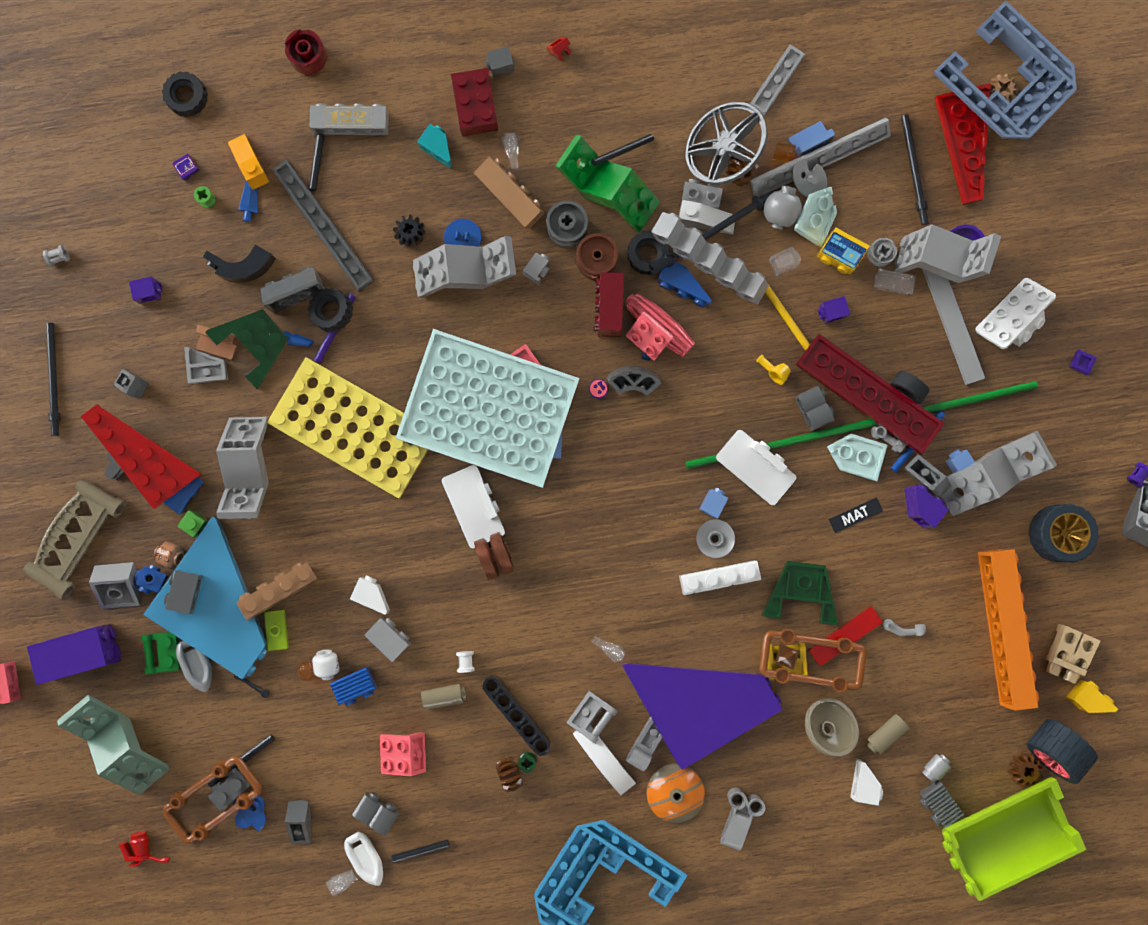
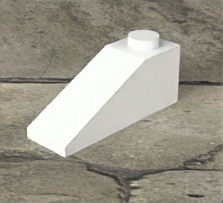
M682 200L679 212L680 220L684 226L704 230L711 229L733 215L702 203ZM735 223L723 229L720 233L733 235Z

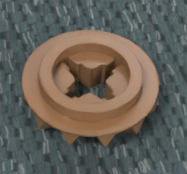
M998 74L989 82L991 83L989 96L996 90L999 92L1001 86L1006 84L1008 85L1006 90L1000 94L1009 102L1019 92L1017 90L1018 84L1015 83L1014 77L1011 78L1008 74Z

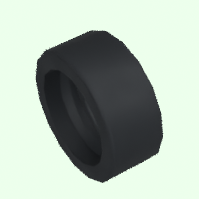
M899 371L890 383V385L917 404L922 403L930 392L929 387L922 380L905 371Z

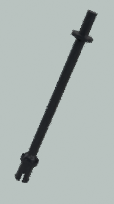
M773 191L760 198L753 196L751 204L704 232L702 236L705 241L755 209L759 212L763 211V204H765L766 199ZM665 252L662 254V257L649 264V269L656 275L666 267H672L674 260L680 256L675 252Z

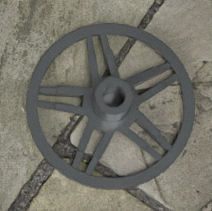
M744 102L725 103L706 113L694 126L686 144V162L690 171L702 182L713 185L730 183L744 176L756 165L765 150L768 128L764 117L754 106ZM735 109L752 113L732 130L724 115L725 111ZM718 114L720 115L723 127L725 129L722 132L717 118ZM714 118L718 138L694 144L701 129ZM759 122L762 137L759 149L755 153L742 145L741 141ZM745 151H746L747 153L753 155L754 158L752 159V158H750V157H748V156L742 154V152L745 153ZM715 154L708 177L702 175L697 170L693 156ZM731 158L749 162L738 173L726 178H719L721 172H724L728 161L731 163Z

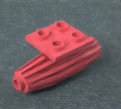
M632 293L625 301L627 303L626 308L636 319V322L626 334V337L652 360L655 361L665 347L684 357L694 346L695 342L684 328L660 306L639 293L636 295Z

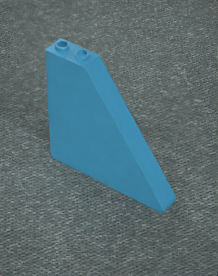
M212 516L175 569L203 575L194 614H185L165 609L164 599L171 588L169 577L144 615L239 678L244 679L247 676H252L257 668L254 666L258 660L261 661L267 654V640L258 617L256 616L246 621L236 602L240 601L238 598L248 591L221 521L217 517Z

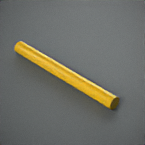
M768 286L765 292L804 350H807L810 343L772 288Z

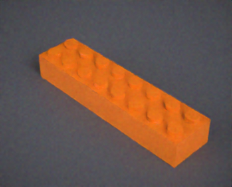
M1015 549L978 552L1000 705L1014 711L1038 708L1039 694L1035 689L1036 674L1032 669L1033 654L1029 649L1030 634L1026 629L1027 614L1023 609L1025 599L1020 589L1022 579L1017 569L1018 555L1015 553Z

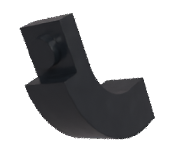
M256 244L244 260L236 263L223 261L208 251L203 255V258L208 261L207 265L216 270V275L224 280L236 283L249 282L261 277L276 260L271 253Z

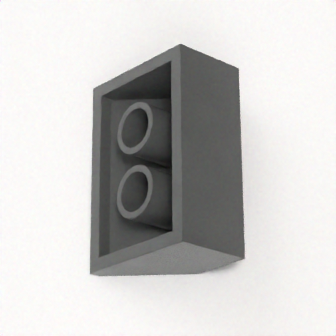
M305 267L300 270V273L295 275L288 274L282 278L283 280L269 282L260 289L263 305L272 313H276L312 298L318 291L324 290V285L318 271L314 267Z

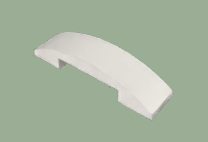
M591 725L587 729L590 733L594 730ZM577 730L573 733L597 768L620 795L636 784L630 774L622 767L601 740L600 736H598L599 740L594 744Z

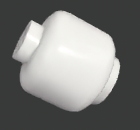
M332 650L318 651L313 657L314 674L317 677H321L322 680H330L339 672L338 656Z

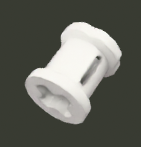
M474 651L456 653L459 660L458 673L475 671V668L472 666Z

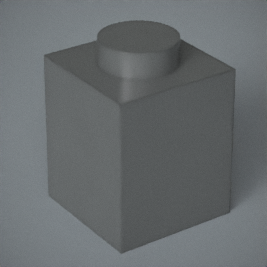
M508 46L487 52L488 59L485 60L488 71L492 72L493 77L514 72V64Z

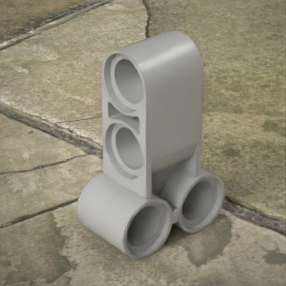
M734 787L727 793V799L732 808L725 824L720 844L740 851L753 816L758 817L764 814L766 807L760 796L752 794L746 798L742 789ZM737 794L742 796L739 802L732 801L733 796ZM753 802H760V806L757 809L751 808Z

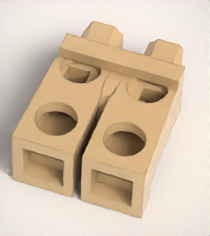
M1058 624L1056 637L1045 660L1049 661L1046 672L1059 676L1063 667L1067 669L1063 679L1076 684L1080 675H1086V670L1093 659L1100 640L1068 626Z

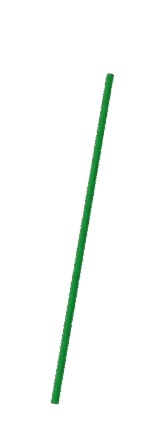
M1033 381L933 404L923 408L930 413L1037 389L1038 383ZM868 419L766 444L772 450L878 424ZM717 454L686 461V468L690 469L719 462L716 459Z

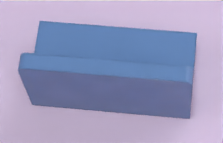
M819 121L791 136L788 141L799 158L831 142L835 133L832 128L826 130L823 123Z

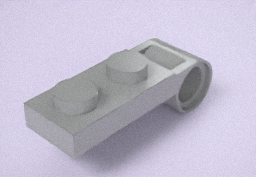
M651 717L648 719L626 758V762L641 771H645L652 758L651 755L662 739Z

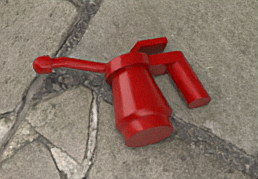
M139 831L130 835V844L134 855L131 854L127 842L119 844L125 862L136 861L131 863L129 867L139 866L147 859L160 863H169L170 861L169 857L160 859L151 856L149 852V836L146 831Z

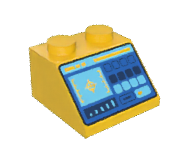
M835 228L827 237L817 257L820 258L822 263L835 266L840 273L850 275L870 246Z

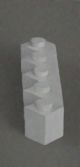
M662 212L651 231L657 241L663 245L665 243L669 244L674 248L673 252L683 259L692 260L695 263V267L705 274L709 273L716 277L715 280L724 287L734 289L737 292L736 295L756 305L759 304L769 286L764 275L755 272V274L749 272L744 265V261L739 258L732 259L727 257L721 245L706 242L702 232L696 228L691 230L684 227L678 215Z

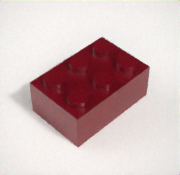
M488 68L451 74L461 135L468 136L499 131Z
M600 272V278H596L595 294H599V297L595 298V313H598V316H595L594 331H598V337H621L624 273Z

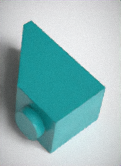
M429 124L417 141L418 146L421 150L448 168H451L452 162L446 132L438 125L434 127L432 124Z

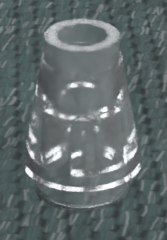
M351 869L350 871L330 877L326 885L332 896H339L357 878Z

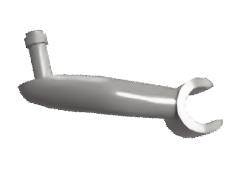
M886 619L883 622L885 630L901 637L921 636L926 633L925 624H915V629H903L891 619Z

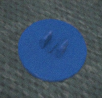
M458 219L451 222L444 232L445 244L479 247L481 244L482 236L479 227L468 219Z

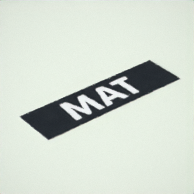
M876 497L828 520L834 532L837 533L883 510Z

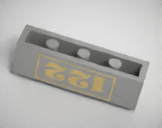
M318 103L316 106H310V129L313 134L388 135L389 113L386 106L382 104H373L372 106H365L363 104H354L353 106L335 104V106H327L326 104Z

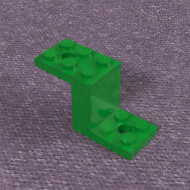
M576 134L555 167L586 200L615 209L634 231L640 233L660 201L632 168L609 161L594 167L591 160L598 157L597 153L582 136ZM580 158V164L577 167V160Z

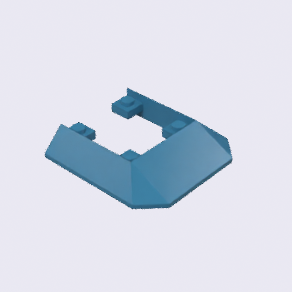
M605 820L577 825L534 892L539 923L542 925H590L586 921L594 910V905L580 897L579 894L598 864L603 865L616 874L624 860L627 859L657 879L649 892V897L665 907L673 894L678 892L688 875Z

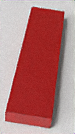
M869 606L825 638L838 640L841 637H845L854 643L883 622L873 607ZM814 645L808 649L818 666H822L840 653L837 648Z

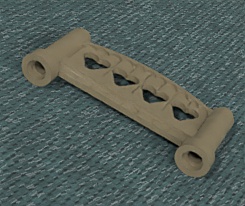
M83 479L79 480L75 486L78 491L77 495L61 509L47 529L35 562H28L23 568L27 576L53 591L55 596L62 601L68 599L73 593L75 584L70 582L69 578L109 514L116 518L123 513L127 502L120 497L115 498L88 480ZM86 501L88 503L92 516L77 515V510L81 508L82 502ZM72 518L77 519L82 532H67L66 528L71 524ZM63 534L67 536L72 547L71 549H57L56 544L58 541H61L60 538ZM52 551L56 552L61 566H48L46 564V559L50 557Z

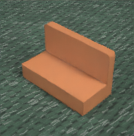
M201 325L197 326L196 332L200 334L196 346L197 350L233 360L239 343L237 337L229 335L216 345L205 333L210 328Z

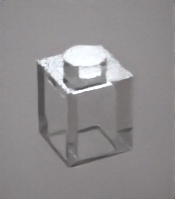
M793 246L772 255L769 259L776 277L796 269L801 264L800 254L797 250H794Z

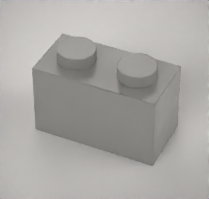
M382 617L364 636L393 662L411 644L408 641L410 638L403 631L399 632L395 628L396 624L387 617L385 619Z

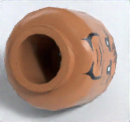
M168 541L157 546L154 551L155 562L168 569H175L185 556L181 546Z

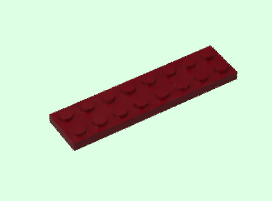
M820 334L816 336L795 364L875 423L883 426L889 433L920 455L925 452L945 424Z

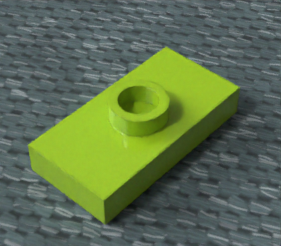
M285 610L264 612L268 651L288 649Z

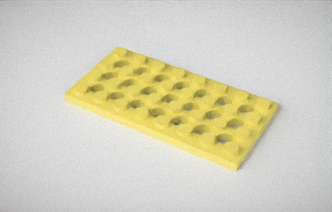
M305 357L267 421L273 427L399 499L429 450L417 445H409L405 441L396 439V435L394 436L390 433L393 425L400 427L404 415L403 412ZM312 378L318 380V385L315 388H310L308 385L309 380ZM331 387L335 393L331 398H327L325 390ZM305 394L308 396V402L305 405H301L299 397ZM344 397L351 399V404L348 407L341 405V400ZM318 404H323L325 407L322 414L315 412V407ZM361 406L367 408V414L363 417H360L357 413ZM292 411H297L299 414L296 421L289 419V414ZM335 413L341 415V421L337 424H334L331 420ZM376 416L384 418V423L381 426L374 424ZM309 420L315 422V428L311 431H308L305 427ZM350 423L357 424L358 429L355 433L348 431ZM324 430L331 431L332 435L329 440L322 438ZM367 432L374 434V440L370 443L364 440ZM341 439L348 441V446L344 450L338 447ZM385 441H388L391 445L388 452L381 450V444ZM359 448H362L365 452L364 457L361 459L355 457V451ZM400 451L407 453L405 461L401 462L397 459V454ZM374 458L381 460V465L377 469L371 466V461ZM391 467H395L398 471L397 476L394 478H390L387 474L388 469Z

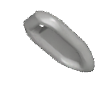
M184 641L179 642L176 647V656L186 680L195 689L203 692L208 691L213 675L208 657L197 649L184 653L183 649L190 647V645Z

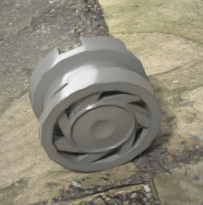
M885 237L875 240L869 247L867 255L869 261L874 266L884 267L895 259L898 251L894 241Z

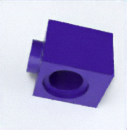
M152 276L129 281L132 299L137 303L141 304L162 299V285Z
M845 296L825 301L819 305L818 314L820 319H823L824 324L846 318L850 315Z

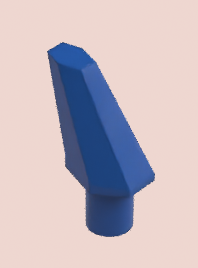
M284 331L289 338L287 343L290 346L309 347L314 343L313 340L297 333L292 335L288 331Z

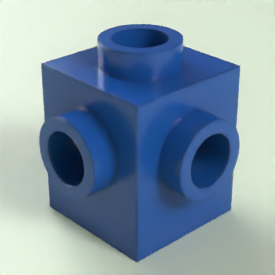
M150 565L149 568L144 566L142 570L138 569L134 580L137 581L136 585L139 586V591L150 594L152 591L158 594L166 581L167 575L161 573L160 568ZM153 577V580L147 582V578Z

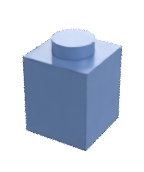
M967 449L953 451L949 454L950 458L945 461L952 473L969 467L975 462Z
M715 488V490L710 489L699 510L718 519L728 500V497L724 496L726 493L718 488Z

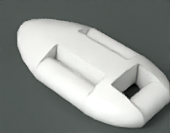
M357 832L346 838L344 842L346 854L356 873L364 881L379 886L383 878L381 858L367 835ZM359 840L362 842L355 847H353L352 845L353 843Z

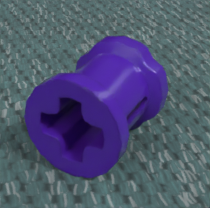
M1138 462L1135 465L1136 469L1126 479L1131 484L1142 488L1144 486L1143 482L1148 476V466Z

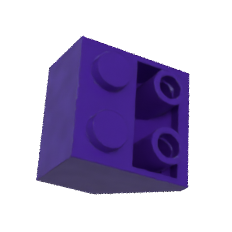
M923 485L908 486L904 490L908 517L922 528H935L949 510L944 506L946 503L942 499L934 498L929 494L930 490Z

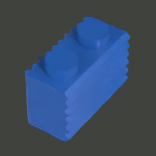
M369 666L330 683L338 705L344 703L345 706L355 703V698L361 695L363 699L373 695V690L378 688Z

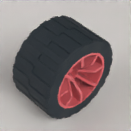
M1046 719L1027 742V748L1036 759L1040 760L1041 764L1069 783L1078 784L1098 760L1096 751L1086 740L1071 728L1053 719Z

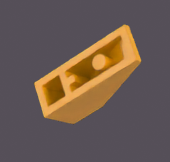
M245 134L228 142L237 164L252 190L270 182Z

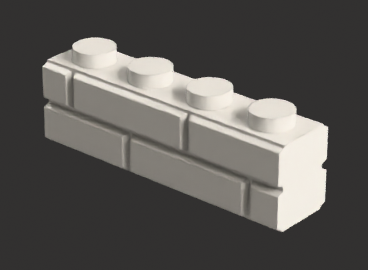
M753 560L679 575L683 595H689L761 580L758 562Z

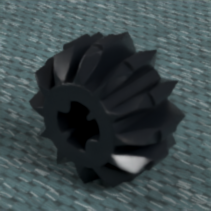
M409 215L408 219L401 216L402 222L396 220L395 223L398 227L393 228V231L396 233L394 238L399 240L400 245L406 242L407 248L411 246V243L417 247L416 241L423 242L421 235L426 234L425 230H423L425 227L424 223H419L420 219L418 217L413 219L412 215ZM411 228L412 233L408 234L407 229Z

